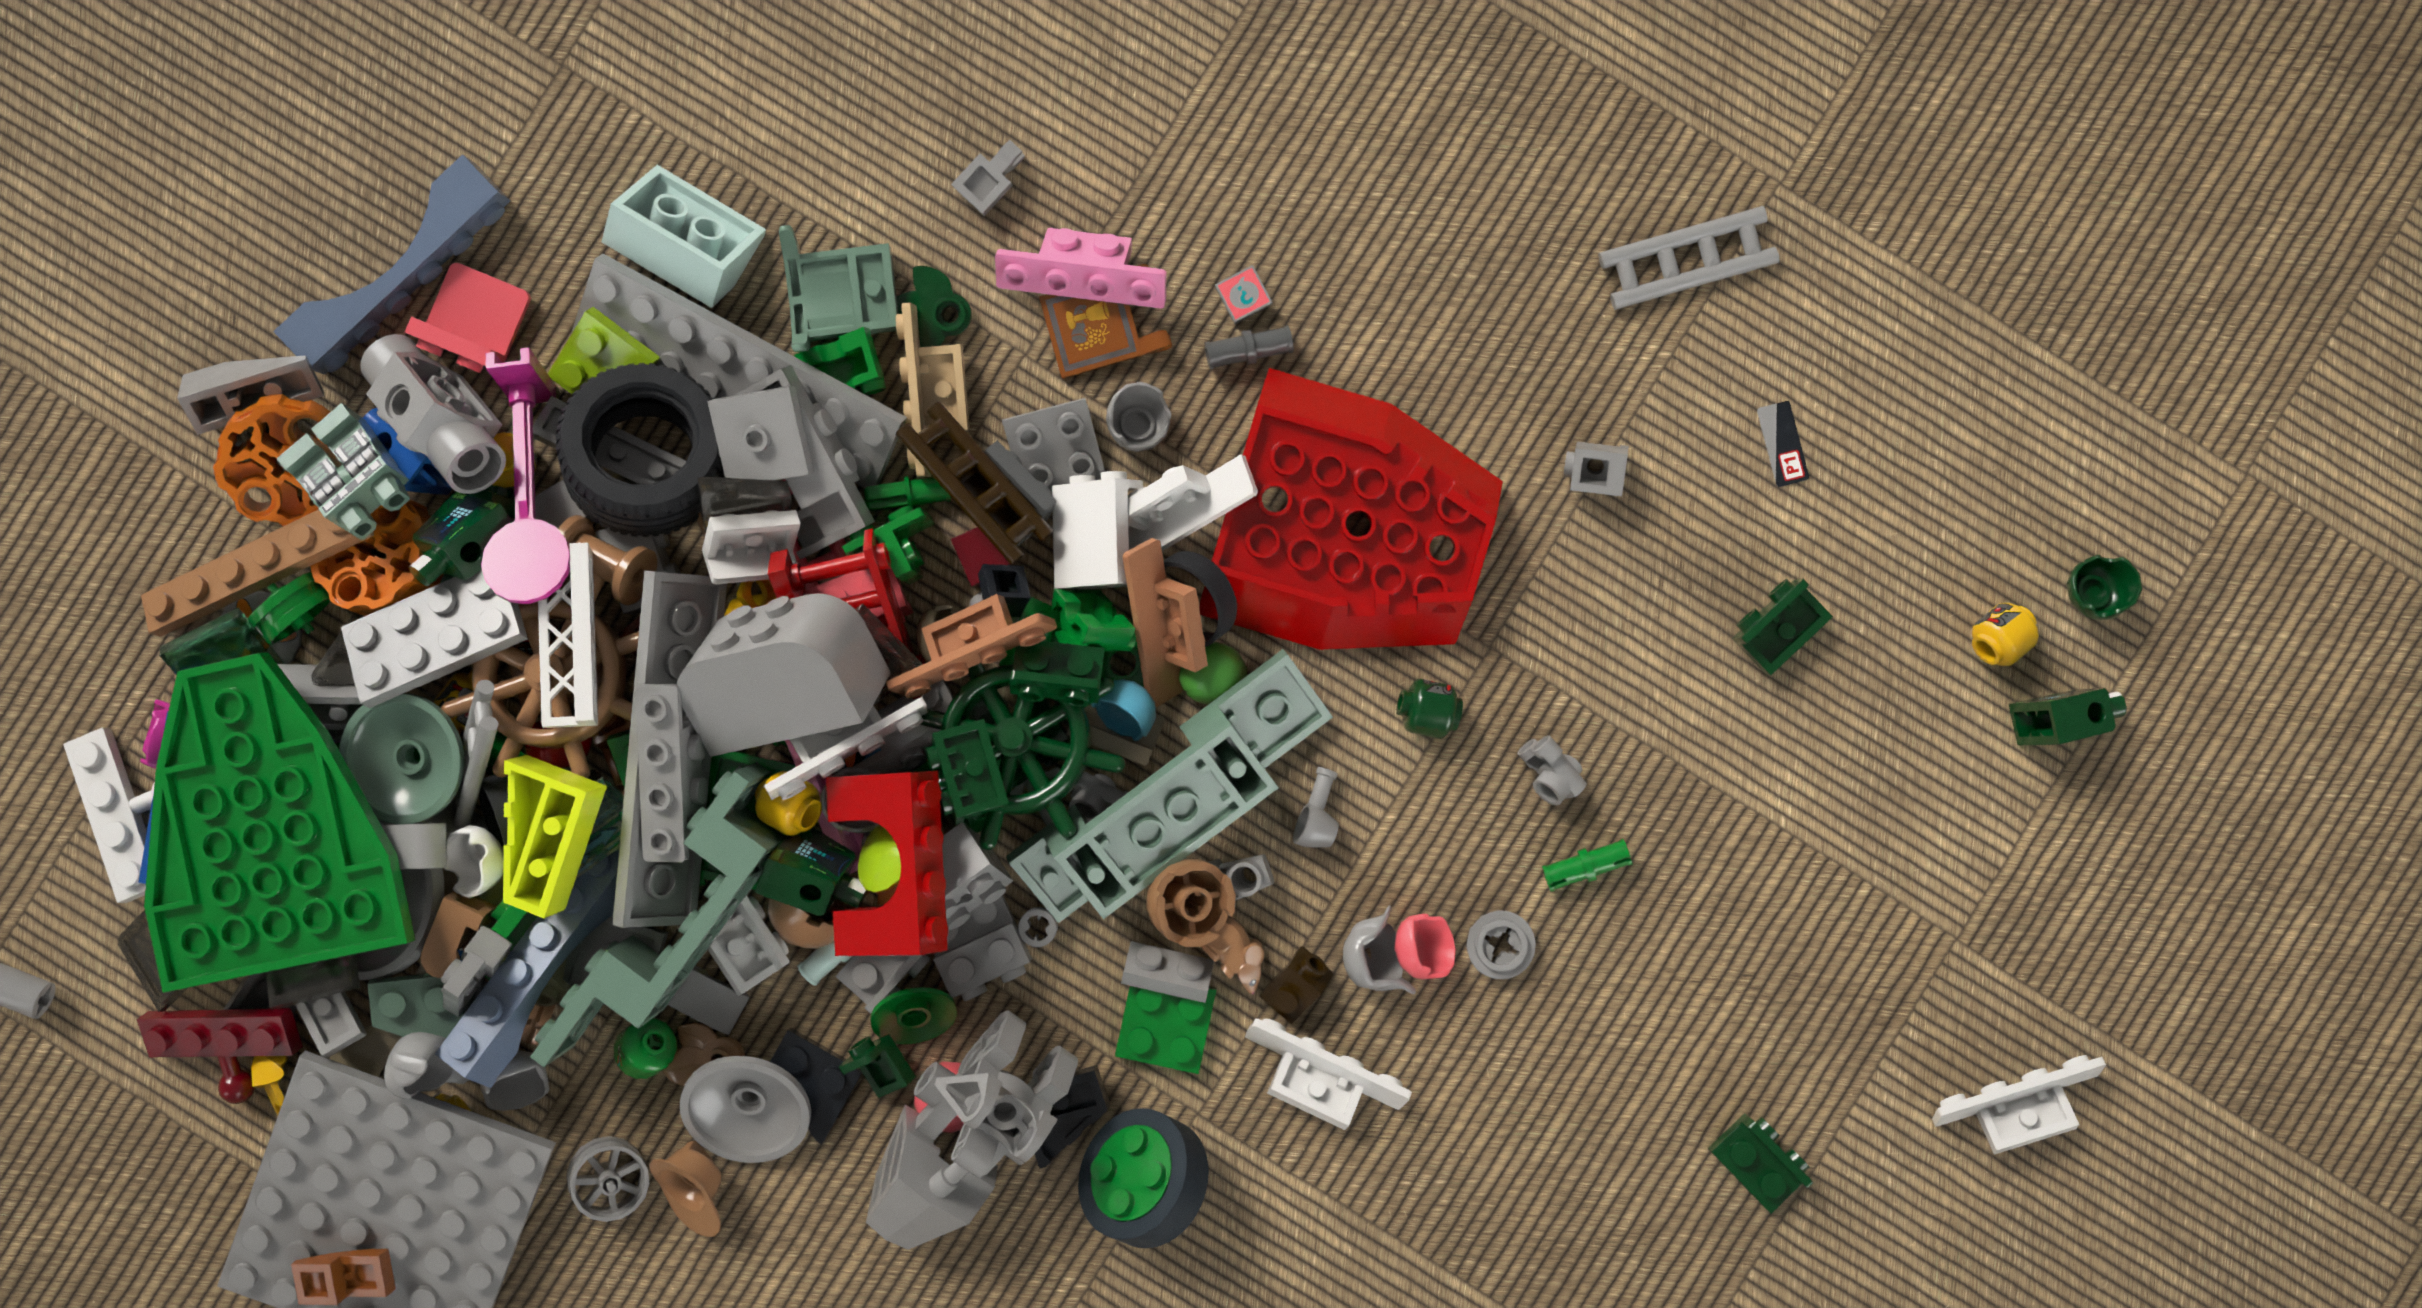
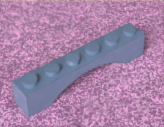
M462 154L431 183L428 207L421 227L408 250L391 269L373 283L351 294L329 300L304 302L273 332L296 356L306 355L315 372L325 375L327 372L331 373L338 370L346 363L349 358L348 353L358 343H365L378 333L380 329L379 324L390 313H398L411 301L410 295L421 284H429L442 272L441 266L452 255L456 256L466 251L474 241L473 236L484 225L490 226L497 222L505 212L504 207L511 200L476 163Z
M617 848L576 878L565 910L546 918L537 916L436 1051V1056L464 1078L489 1088L494 1085L497 1077L518 1052L521 1036L529 1015L552 975L572 950L589 933L613 915L619 850Z

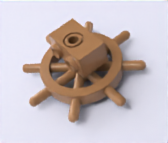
M593 573L595 602L605 580ZM561 600L549 612V619L565 620L560 630L561 634L572 624L571 606L564 600ZM538 601L531 604L518 603L533 654L530 655L511 646L473 663L472 667L474 692L476 684L480 680H489L494 684L495 688L491 700L493 718L498 721L497 730L507 737L492 767V771L497 777H506L507 775L504 774V760L518 757L525 744L544 749L564 748L571 772L588 778L590 776V768L581 742L601 730L614 714L631 722L632 702L622 698L627 670L625 655L637 651L639 631L618 639L612 628L595 613L598 726L535 729L532 727L537 717L540 716L541 719ZM572 635L568 638V640H569L571 643H572ZM565 643L550 656L551 668L563 678L573 668V651ZM501 660L508 664L512 678L498 683V666ZM551 675L552 690L559 683L553 675ZM574 678L569 682V684H571L573 687ZM566 687L552 700V717L572 716L569 705L574 703V694ZM474 692L445 702L441 709L450 718L468 713ZM518 694L522 708L517 718H515L508 711L502 700Z

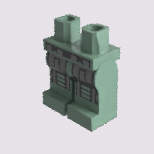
M340 403L311 428L319 440L306 433L282 453L277 460L286 471L296 478L326 519L363 540L376 530L377 523L370 515L374 510L382 505L392 512L399 510L410 500L404 484L409 479L398 468V465L367 421L346 405Z

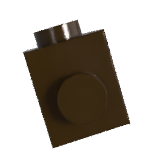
M1301 946L1295 952L1290 962L1263 989L1259 997L1292 1024L1322 994L1333 972L1320 957L1310 953L1305 947Z

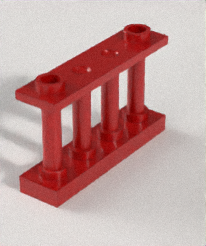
M873 528L864 531L863 552L801 567L799 563H792L788 549L770 553L767 574L776 598L788 596L791 599L803 596L802 589H805L808 583L869 569L876 590L840 599L851 605L857 612L882 606L889 627L873 630L870 633L877 647L894 643L901 662L888 666L891 674L887 681L925 664L924 658L920 654L915 655L887 572V569L891 568L885 542L878 544Z

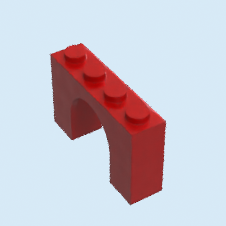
M938 771L826 777L828 822L868 820L881 825L894 839L901 862V873L897 889L886 904L881 907H860L833 911L835 956L924 955L948 951V924L946 921L945 905L946 880L944 877L942 850L944 838L941 830V789Z

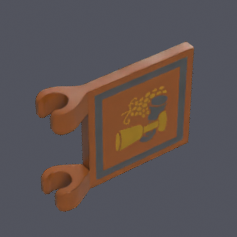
M1147 264L1138 265L1141 267H1149ZM1049 294L1039 296L1062 379L1172 348V341L1166 330L1156 331L1139 338L1132 310L1128 304Z

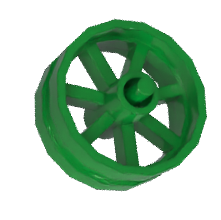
M311 571L280 588L275 583H272L267 587L272 594L250 614L247 620L255 629L260 630L264 640L271 646L287 638L295 631L298 632L303 629L307 634H310L315 630L310 624L314 617L331 603L329 594L325 588L323 589L320 584L314 581Z

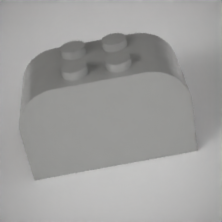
M815 593L791 599L788 596H781L770 601L767 605L751 608L749 605L741 606L719 619L680 674L677 686L681 691L682 708L697 734H700L702 743L710 757L861 724L867 717L891 672L861 615L847 602L835 596Z

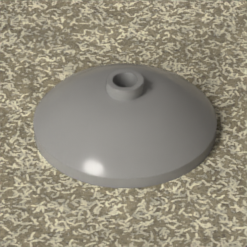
M729 1056L718 1058L702 1065L688 1078L680 1097V1115L685 1128L694 1140L708 1151L720 1157L738 1162H767L787 1155L802 1142L808 1131L811 1119L809 1098L797 1079L778 1065L755 1057Z

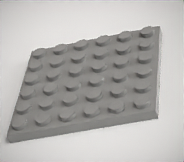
M305 1050L298 1058L217 1287L276 1308H493L556 1142L420 1092L409 1099L399 1098L386 1088L384 1079ZM389 1248L396 1289L387 1297H347L338 1305L298 1304L291 1264L295 1260L342 1251Z

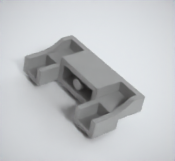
M792 365L770 374L736 395L795 385L814 472L809 475L785 478L802 509L797 512L800 520L797 537L803 549L796 552L801 560L870 525L875 520L854 483L860 480L856 473L857 464L850 451L841 445L835 433L836 424L827 410L822 409L819 402L811 403Z

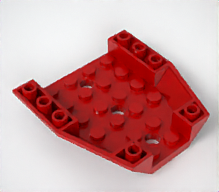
M1269 368L1243 452L1258 493L1253 498L1225 514L1212 562L1225 574L1235 593L1237 616L1234 625L1318 650L1456 644L1473 601L1497 518L1503 481L1391 403ZM1270 488H1280L1287 495V505L1279 512H1271L1263 505L1262 496ZM1362 512L1368 516L1371 527L1366 535L1357 537L1348 532L1346 519L1351 513ZM1444 536L1452 542L1454 552L1449 560L1439 561L1431 555L1429 547L1435 537ZM1204 586L1199 606L1200 615L1218 620L1215 602L1206 586Z

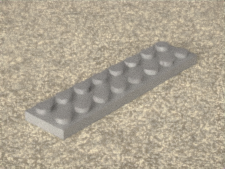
M601 254L594 259L572 331H574L584 312L591 307H595L632 337L660 357L656 366L672 367L677 372L687 374V377H692L696 380V383L704 386V390H708L711 398L714 399L734 396L781 368L792 365L811 403L819 402L822 409L830 413L836 424L835 433L841 445L853 455L857 464L856 473L860 480L854 483L863 488L880 484L898 441V437L895 434L905 424L907 417L611 257Z
M644 570L612 923L614 926L630 928L681 925L694 909L697 910L701 856L688 848V859L684 862H650L643 859L635 687L640 684H677L680 674L719 619L724 617L727 584H713L710 576ZM682 708V721H690ZM706 750L702 760V772L709 786L711 757ZM707 799L704 803V808H707ZM695 813L687 816V824ZM687 829V837H688L689 834L691 833V831Z

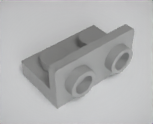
M926 954L853 956L835 977L867 1004L865 1009L871 1014L874 1007L881 1000L895 992L901 991L896 985L907 973L915 978L931 958Z

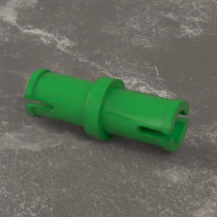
M1620 839L1618 842L1588 852L1586 848L1578 850V855L1547 866L1543 865L1542 870L1549 890L1553 892L1555 889L1587 879L1588 883L1596 881L1597 875L1627 865L1630 866L1633 863L1625 840Z

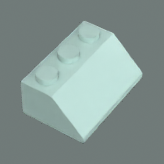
M656 165L611 203L602 243L713 308L735 286L764 238L766 229L661 166Z

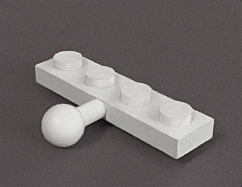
M102 727L63 745L117 903H128L145 896L146 884L138 883L147 834L141 813L151 809L154 784L151 791L136 797L134 796L112 729Z

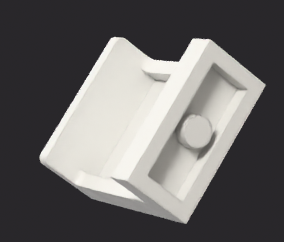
M1107 471L1101 472V480H1095V476L1076 475L1069 477L1070 484L1052 486V496L1057 501L1053 509L1054 589L1093 590L1127 587L1122 558L1123 554L1129 550L1127 492L1143 488V481L1127 479V472Z

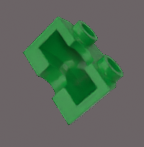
M861 327L839 336V340L835 342L817 345L808 351L794 355V357L867 396L886 390L883 372L869 328Z
M1054 589L1052 610H1060V623L1062 631L1055 632L1059 643L1105 648L1104 652L1130 651L1133 649L1136 640V628L1124 615L1117 614L1115 607L1112 606V602L1101 590Z

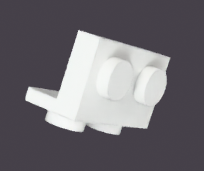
M771 510L764 513L725 514L709 517L702 552L711 582L713 584L769 580L767 573L770 553L788 549L792 563L796 564L793 549L800 528L797 511L778 512Z
M747 895L708 948L711 956L738 997L790 963L786 956L789 953L786 943L778 933L770 932L762 920L765 918V913L761 905L753 896L747 897Z

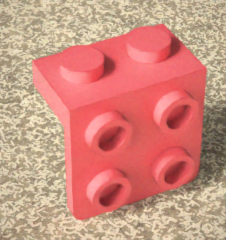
M453 263L446 273L427 321L424 322L411 316L405 333L419 339L416 347L439 357L442 356L444 350L459 355L456 364L481 373L483 367L486 366V353L495 352L502 363L506 361L531 297L527 291L463 264Z

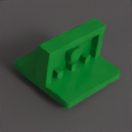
M911 505L891 513L888 516L890 522L877 529H874L873 525H868L850 534L851 542L842 546L845 554L849 556L863 552L864 531L873 528L878 544L885 542L891 568L896 578L908 585L924 578L919 567L924 565L925 561L914 541L911 542L909 537L935 525L932 516L921 507L913 510Z

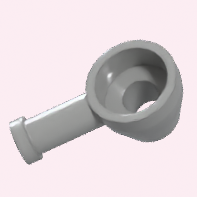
M1317 767V777L1309 802L1302 809L1293 834L1294 844L1309 848L1331 847L1339 828V823L1324 811L1333 780H1336L1338 773L1326 768Z

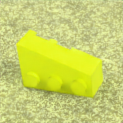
M523 755L504 760V774L508 775V802L504 803V817H508L507 845H504L503 902L536 916L546 918L565 910L607 786L529 755Z

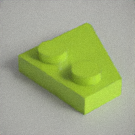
M591 307L584 312L549 370L548 375L553 381L573 394L576 390H580L579 387L583 383H587L588 379L597 377L598 373L606 372V369H615L617 366H625L632 363L634 365L639 363L656 364L660 357L595 307Z

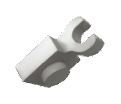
M1009 140L990 162L980 153L951 185L985 216L1013 186L1005 175L1016 168L1025 158L1022 150Z

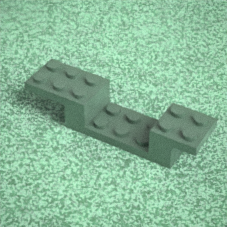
M1282 649L1179 726L1191 743L1190 747L1090 822L1076 805L1068 809L1067 811L1077 828L1076 834L1073 837H1062L1052 821L1006 856L1007 861L1058 923L1088 901L1100 916L1105 919L1153 883L1154 879L1168 866L1185 859L1277 790L1279 787L1265 768L1332 719L1333 716L1289 655Z
M756 762L744 768L739 766L733 773L727 771L712 790V793L717 796L707 809L701 807L687 824L686 828L691 833L683 844L725 875L719 874L704 893V896L709 899L708 902L699 911L694 909L681 924L678 931L683 936L678 939L673 947L668 945L661 954H658L634 935L620 943L614 940L606 950L599 949L585 967V970L590 973L580 986L577 983L574 984L562 998L559 1004L564 1008L562 1013L555 1021L552 1018L549 1019L535 1036L534 1040L539 1045L530 1058L541 1066L546 1067L575 1046L604 1004L636 1028H640L666 1008L762 875L768 857L785 837L781 832L763 823L755 813L746 807L754 797L759 784L771 773L769 770Z

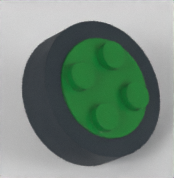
M1139 1108L1125 1111L1115 1116L1094 1136L1081 1163L1078 1193L1080 1204L1087 1220L1103 1235L1137 1248H1154L1175 1239L1194 1220L1206 1194L1209 1170L1204 1146L1191 1128L1161 1112Z

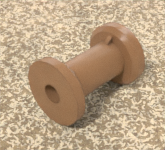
M581 515L571 516L560 525L558 530L568 543L589 544L593 551V573L611 583L612 595L616 601L624 605H632L642 598L644 570H657V555L653 550L645 546H637L625 552L595 537L592 522Z

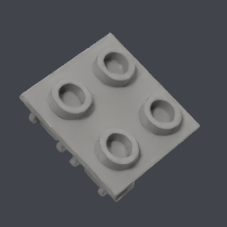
M1085 398L1002 419L1010 451L1014 452L1021 460L1023 467L1036 480L1043 482L1051 492L1054 485L1070 484V476L1092 475L1095 476V480L1101 479V472H1105Z

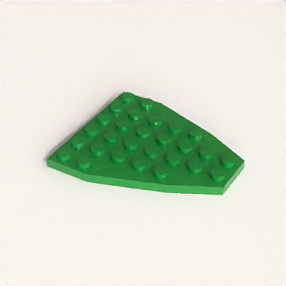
M268 652L177 671L156 765L144 900L146 918L163 993L416 941L396 850L328 730Z

